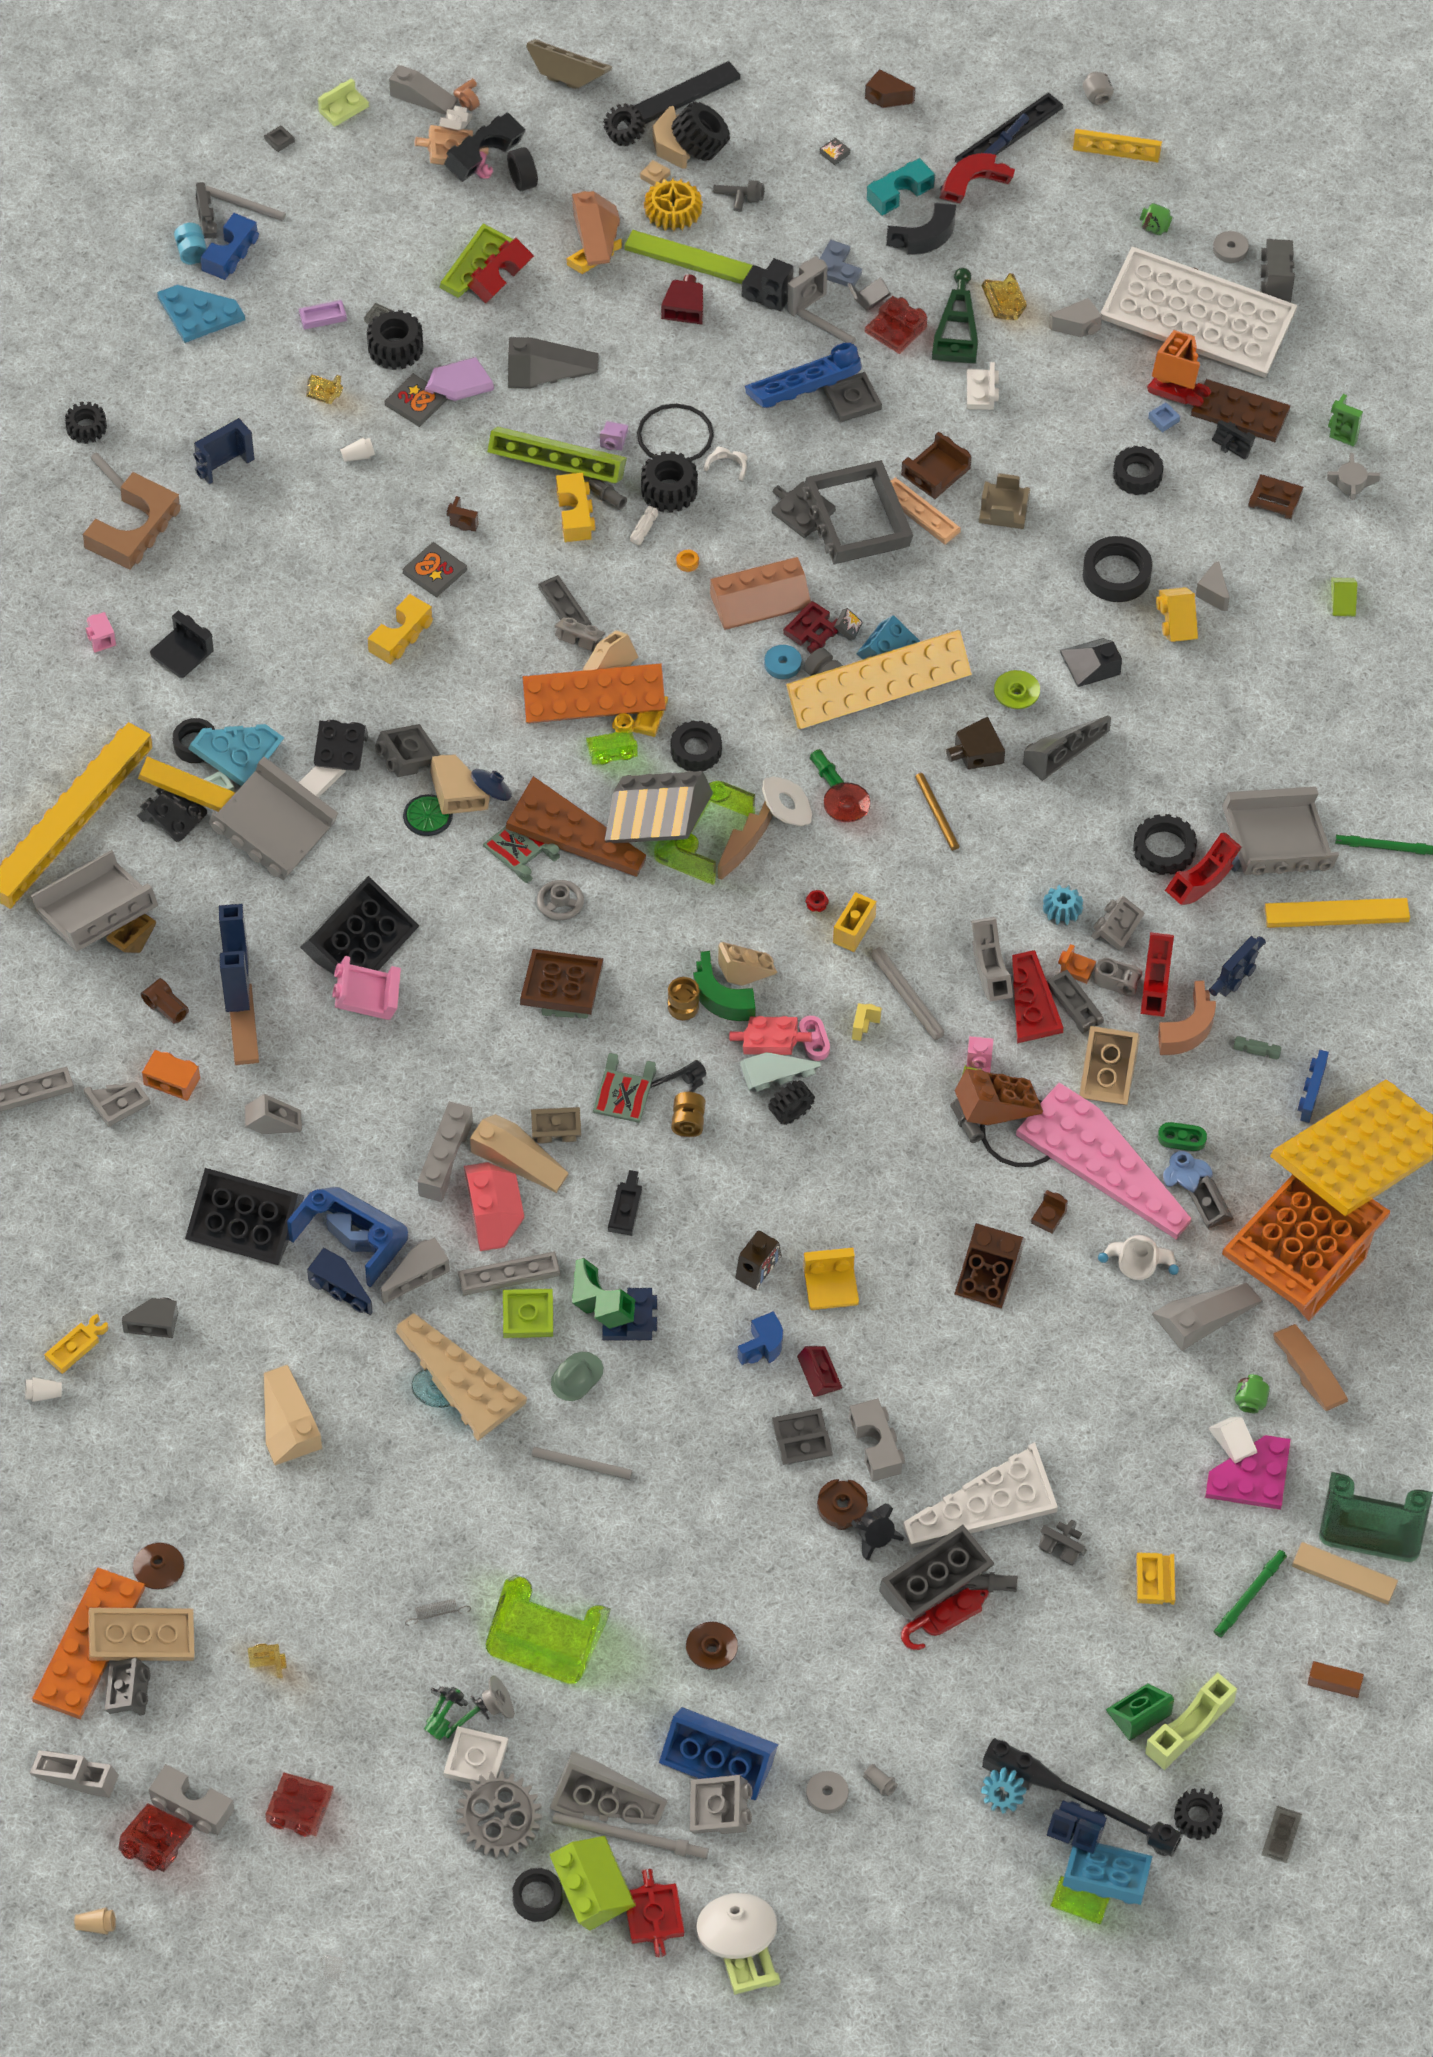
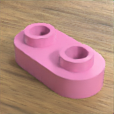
M806 1016L799 1023V1032H808V1029L815 1030L812 1032V1042H802L806 1055L814 1061L824 1060L830 1053V1043L823 1022L816 1016ZM814 1049H821L822 1051L817 1052Z

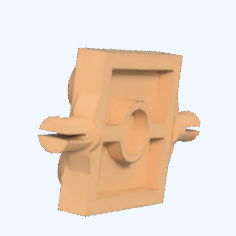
M430 125L429 138L416 137L415 146L428 148L430 163L444 165L448 157V150L454 145L459 146L467 136H473V130H456ZM489 147L480 149L479 151L486 153V155H488Z

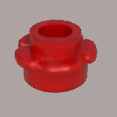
M813 890L806 897L805 903L810 911L822 912L827 908L826 905L829 904V899L823 891Z

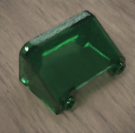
M1331 1472L1319 1530L1321 1542L1329 1547L1403 1562L1415 1561L1421 1552L1433 1492L1420 1489L1412 1490L1407 1494L1405 1504L1403 1505L1353 1495L1355 1489L1353 1479L1345 1474Z

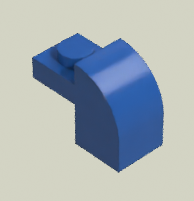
M772 1311L751 1320V1333L755 1339L738 1346L737 1358L741 1365L756 1363L763 1356H765L768 1363H771L780 1355L783 1346V1328L775 1312Z

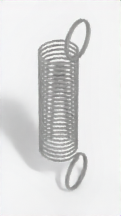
M448 1600L444 1601L442 1612L444 1608V1615L448 1614L450 1600L449 1602ZM437 1602L434 1615L432 1610V1615L430 1616L429 1613L428 1616L431 1604H429V1608L428 1605H425L424 1609L422 1606L419 1618L417 1614V1619H408L405 1622V1625L410 1626L409 1624H406L410 1620H417L414 1623L416 1624L418 1620H423V1618L427 1619L428 1617L432 1618L433 1616H438V1609L441 1602H439V1605ZM454 1606V1610H453V1611H454V1612H455V1611H456V1612L458 1611V1613L463 1614L462 1612H459V1610H460L461 1608L469 1607L470 1609H469L467 1612H470V1611H471V1607H470V1606H462V1607H460L458 1610H457V1607H456V1610H455V1606Z

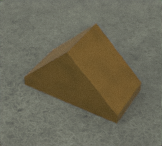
M143 914L110 933L106 940L123 952L140 953L156 925V920L147 914Z

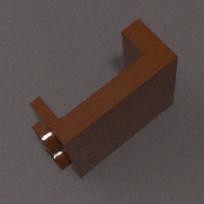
M937 432L934 443L914 460L907 457L902 461L901 476L933 499H936L971 469L972 456L968 450L958 446L950 437Z

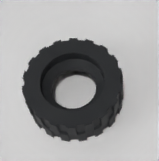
M1145 446L1127 447L1125 450L1120 451L1119 455L1115 458L1113 468L1115 484L1128 494L1146 495L1149 492H1153L1162 482L1163 460L1151 448L1148 449ZM1134 463L1144 464L1149 468V474L1141 478L1133 477L1128 474L1127 468Z
M692 720L691 722L682 723L672 733L670 741L672 760L674 763H677L678 767H682L686 771H706L713 768L719 762V758L722 755V740L718 729L704 721ZM700 738L707 743L708 748L705 753L690 754L685 750V743L689 739Z

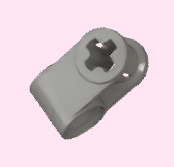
M1102 958L1097 962L1094 982L1101 988L1126 996H1134L1137 991L1135 986L1142 977V971L1134 965L1118 962L1111 958Z

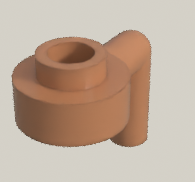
M473 78L453 92L454 96L459 99L460 105L470 111L480 106L477 95L471 90L477 86Z

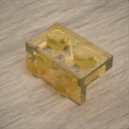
M1009 273L1004 281L985 279L982 283V289L994 317L997 319L1018 320L1027 307V303L1015 275Z

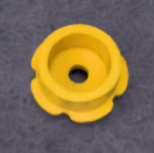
M619 714L615 717L612 728L619 735L631 734L634 731L635 721L629 714Z

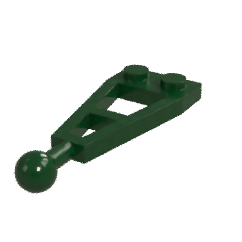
M959 268L954 273L957 289H952L934 335L932 360L976 364L978 337L970 290H966V284L971 280V272L967 268ZM956 300L964 301L966 312L952 311ZM948 321L968 323L970 340L942 338Z

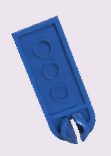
M849 342L838 344L832 348L831 355L745 385L746 394L761 407L770 408L778 402L793 400L800 394L812 393L817 388L834 385L837 381L853 376L862 369L857 346Z

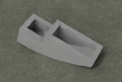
M42 1750L38 1751L30 1771L32 1776L46 1782L110 1798L119 1776L112 1765L88 1762L84 1756Z

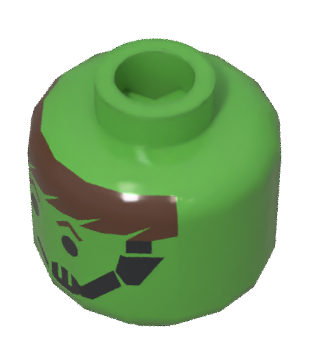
M1152 203L1148 209L1143 208L1139 220L1143 221V230L1161 235L1163 232L1167 233L1173 216L1170 215L1171 212L1168 208Z
M1250 1374L1248 1377L1238 1381L1234 1398L1235 1403L1241 1411L1256 1414L1259 1410H1263L1266 1407L1270 1387L1263 1381V1377Z

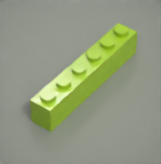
M499 426L491 430L487 449L488 453L566 472L583 473V476L616 484L623 479L627 457Z

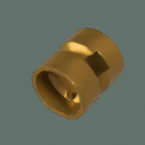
M678 977L672 980L668 987V1011L677 1020H690L696 1016L699 1010V986L695 980L689 977Z
M682 1092L675 1096L671 1129L676 1135L696 1137L702 1134L706 1100L702 1095L694 1092Z

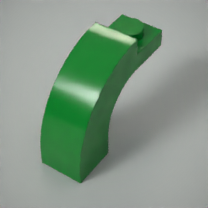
M700 951V961H696L697 972H693V980L699 986L700 1003L714 1015L727 1020L749 1021L750 1017H755L756 1007L753 988L731 989L721 985L715 979L712 972L710 951Z

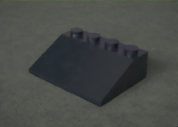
M367 876L320 924L300 948L319 966L333 975L337 963L341 964L345 956L350 957L351 965L379 971L420 925L370 876Z
M205 1168L185 1239L279 1265L289 1242L287 1221L303 1202L305 1195Z

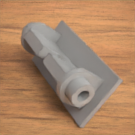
M563 617L555 625V628H557L555 636L559 640L575 644L576 639L580 638L578 646L592 652L599 640L605 635V632L598 630L597 627L592 625L586 626L578 623L573 618Z

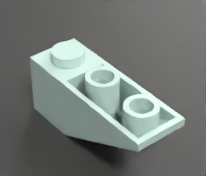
M768 1052L743 1059L740 1062L748 1089L756 1088L757 1092L771 1088L770 1083L777 1081L779 1085L793 1081L792 1077L801 1074L802 1078L816 1074L815 1070L821 1066L820 1062Z

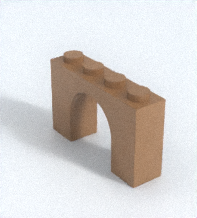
M132 472L120 487L121 498L123 502L146 513L149 517L146 523L137 529L126 531L116 529L95 518L83 533L84 548L131 570L135 563L139 564L147 548H151L154 545L158 534L166 530L170 519L176 517L181 509L179 494L135 472Z

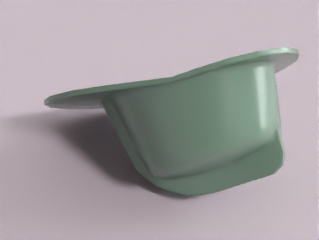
M590 1352L574 1353L562 1362L551 1378L553 1393L565 1401L581 1399L601 1379L604 1370L602 1361Z

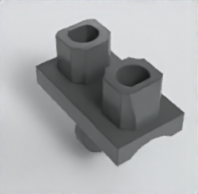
M1070 1520L1067 1525L1059 1521L1056 1528L1063 1531V1534L1043 1525L1040 1531L1043 1536L1039 1543V1549L1051 1555L1058 1543L1065 1547L1060 1560L1073 1566L1079 1556H1084L1087 1551L1084 1545L1070 1538L1072 1536L1079 1540L1082 1536V1533L1075 1529L1076 1521Z

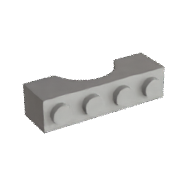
M448 1102L418 1179V1195L420 1197L439 1202L443 1201L450 1183L451 1171L457 1151L461 1143L466 1141L473 1123L472 1107Z

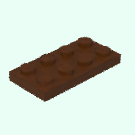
M1209 379L1205 380L1204 384L1209 387L1211 394L1208 397L1202 396L1203 404L1199 407L1193 406L1191 416L1215 424L1220 420L1226 423L1231 421L1243 433L1250 432L1256 437L1276 443L1291 405Z

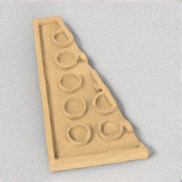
M415 1313L397 1325V1334L409 1350L416 1353L421 1360L420 1365L423 1369H428L433 1376L432 1381L450 1405L457 1408L462 1415L461 1420L465 1425L469 1424L474 1431L473 1436L477 1441L526 1404L527 1397Z

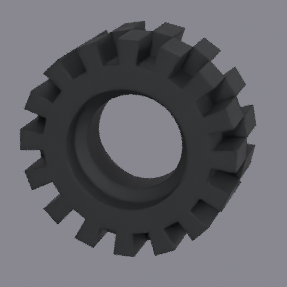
M624 103L622 107L618 104V109L615 110L612 107L610 109L612 113H606L608 119L604 118L603 122L605 125L603 126L612 142H617L619 146H622V143L625 146H629L630 141L632 144L636 143L635 138L640 140V133L644 134L643 128H646V124L641 113L634 105L630 104L629 106L627 103ZM632 120L628 128L624 130L617 129L622 121Z
M87 401V405H84V402H80V406L74 404L73 409L69 408L67 410L68 414H65L66 430L72 440L77 439L78 443L84 440V444H88V440H91L93 443L96 442V437L100 440L102 434L105 435L107 429L106 416L103 408H99L98 404L95 403L92 406L91 402ZM84 419L94 421L93 424L88 426L78 425V422Z
M794 1080L792 1084L790 1082L787 1083L785 1088L781 1087V1091L774 1094L775 1097L770 1099L771 1103L768 1104V1109L780 1124H791L795 1119L798 1120L801 1115L804 1116L807 1113L806 1110L812 1108L811 1105L815 1102V1096L804 1082Z
M1196 1788L1191 1789L1190 1794L1186 1791L1183 1793V1797L1180 1796L1178 1798L1174 1813L1175 1825L1177 1828H1181L1180 1832L1183 1835L1185 1832L1188 1833L1187 1838L1192 1839L1194 1835L1196 1840H1201L1202 1836L1207 1839L1210 1838L1211 1833L1214 1835L1217 1832V1828H1220L1223 1807L1222 1804H1219L1220 1799L1218 1797L1213 1798V1792L1209 1791L1207 1795L1204 1794L1205 1789L1201 1788L1200 1793H1197ZM1200 1806L1206 1809L1209 1817L1204 1822H1196L1189 1817L1188 1811L1192 1807Z

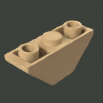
M671 106L653 125V143L658 157L684 169L687 168V160L690 159V155L677 143L676 138L673 136L671 125L679 114L676 115L674 106Z
M721 942L718 945V964L729 983L743 986L777 973L773 964L774 961L768 953Z

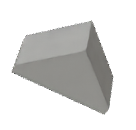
M1218 561L1214 562L1197 583L1196 597L1222 611H1228L1230 597L1220 562Z

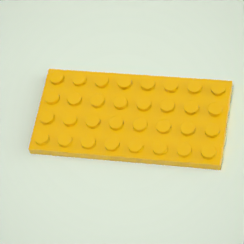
M1385 1079L1273 1149L1270 1157L1341 1214L1347 1216L1433 1160V1114Z

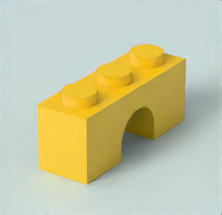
M583 473L556 475L559 507H574L572 510L561 511L564 542L592 540L591 531H595L594 517L589 515V513H593L592 500L587 499V495H590L589 482H584Z
M409 593L396 607V622L402 626L399 628H389L381 623L367 638L368 652L390 665L395 659H400L409 644H414L418 639L419 633L423 629L429 628L432 624V606Z

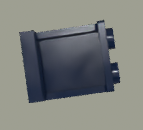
M240 418L194 442L195 453H193L197 466L195 471L198 477L205 479L209 485L213 483L212 470L240 455L247 464L255 460L252 432Z

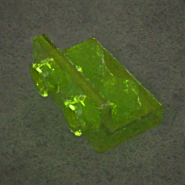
M632 730L586 738L592 765H605L611 761H626L633 757H638L637 741L634 740Z
M1061 1875L1050 1906L1101 1925L1109 1901L1112 1898H1103L1094 1893L1074 1891L1069 1887L1062 1886L1065 1875Z

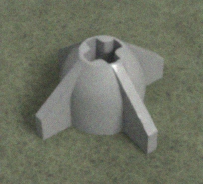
M1350 453L1349 462L1343 464L1338 472L1328 471L1327 480L1337 486L1342 493L1349 495L1351 500H1355V496L1365 487L1379 482L1380 473L1367 472L1363 465L1354 462V453Z

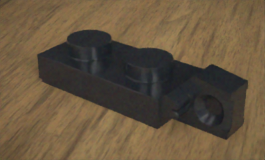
M629 1170L626 1183L620 1182V1185L618 1184L608 1224V1232L629 1236L633 1234L642 1197V1186L638 1185V1171Z

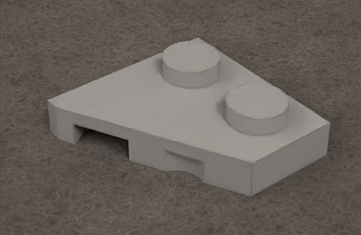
M138 1082L125 1083L123 1085H106V1089L92 1090L91 1087L84 1089L85 1096L108 1127L150 1105L149 1097Z

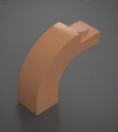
M1204 981L1194 982V1012L1189 1018L1179 1022H1160L1158 1031L1160 1055H1175L1190 1051L1200 1045L1209 1035L1214 1022L1216 1001H1210V992L1205 990Z

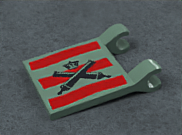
M506 826L483 843V847L514 871L525 883L533 879L530 875L532 870L526 864L542 851L554 862L560 858V854H558L560 850L557 845L545 844L507 830Z
M609 1053L593 1113L640 1123L651 1084L656 1074V1063L652 1061L646 1062L643 1077L616 1071L619 1064L618 1054Z

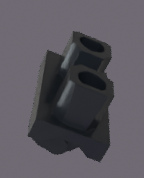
M1220 420L1217 423V429L1212 437V441L1221 446L1220 450L1227 453L1231 451L1245 460L1250 454L1256 437L1250 432H1241L1238 430L1237 425L1231 421L1226 423Z

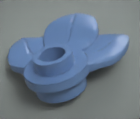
M1179 1151L1171 1156L1170 1166L1164 1171L1163 1180L1167 1187L1179 1183L1188 1191L1195 1192L1200 1178L1205 1176L1212 1178L1213 1173L1211 1167L1205 1161L1194 1159L1188 1152Z

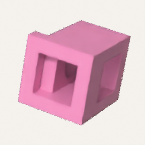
M105 612L89 616L87 618L89 627L85 629L89 641H92L94 653L116 646L115 634Z
M969 1036L967 1067L982 1068L983 1071L990 1073L993 1050L992 1038Z

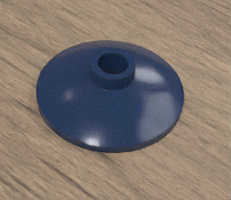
M473 769L471 772L472 780L482 791L501 801H509L511 799V790L503 781L504 777L499 772H489L483 769Z

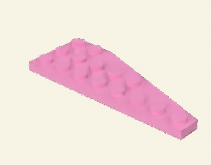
M1060 1082L1040 1103L1043 1113L1028 1117L1017 1129V1137L1171 1237L1177 1239L1191 1223V1217L1097 1106Z

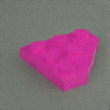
M1265 1435L1254 1442L1257 1449L1256 1454L1246 1457L1237 1463H1234L1229 1458L1210 1470L1205 1498L1281 1510L1291 1439Z

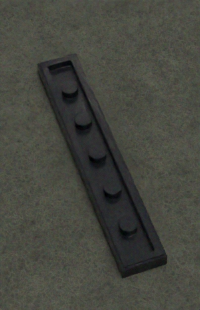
M727 61L634 105V107L639 110L644 118V123L647 124L660 118L671 106H674V109L677 110L740 80V73L730 61ZM624 120V123L629 127L632 120Z
M1048 92L956 156L955 162L958 163L970 155L985 152L999 139L1003 131L1007 132L1022 114H1026L1029 120L1012 136L1013 139L1008 146L1005 144L995 155L999 154L1062 110L1063 103Z

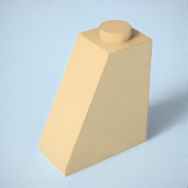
M455 754L432 757L430 774L442 815L488 809L490 795L482 791L471 778V771Z

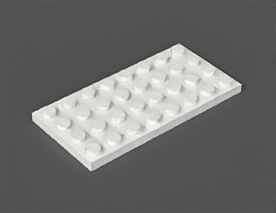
M1131 247L1100 314L1102 315V320L1163 342L1166 341L1173 330L1195 336L1196 353L1266 378L1294 317L1297 305Z

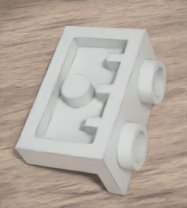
M990 362V370L967 369V409L994 410V401H999V388H995V384L999 383V371L995 370V362Z

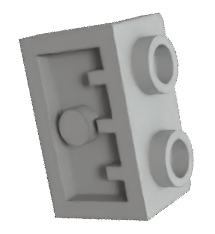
M1125 896L1120 897L1116 901L1112 899L1104 909L1106 914L1096 921L1093 926L1095 931L1091 936L1093 939H1097L1100 936L1118 950L1125 946L1145 914Z

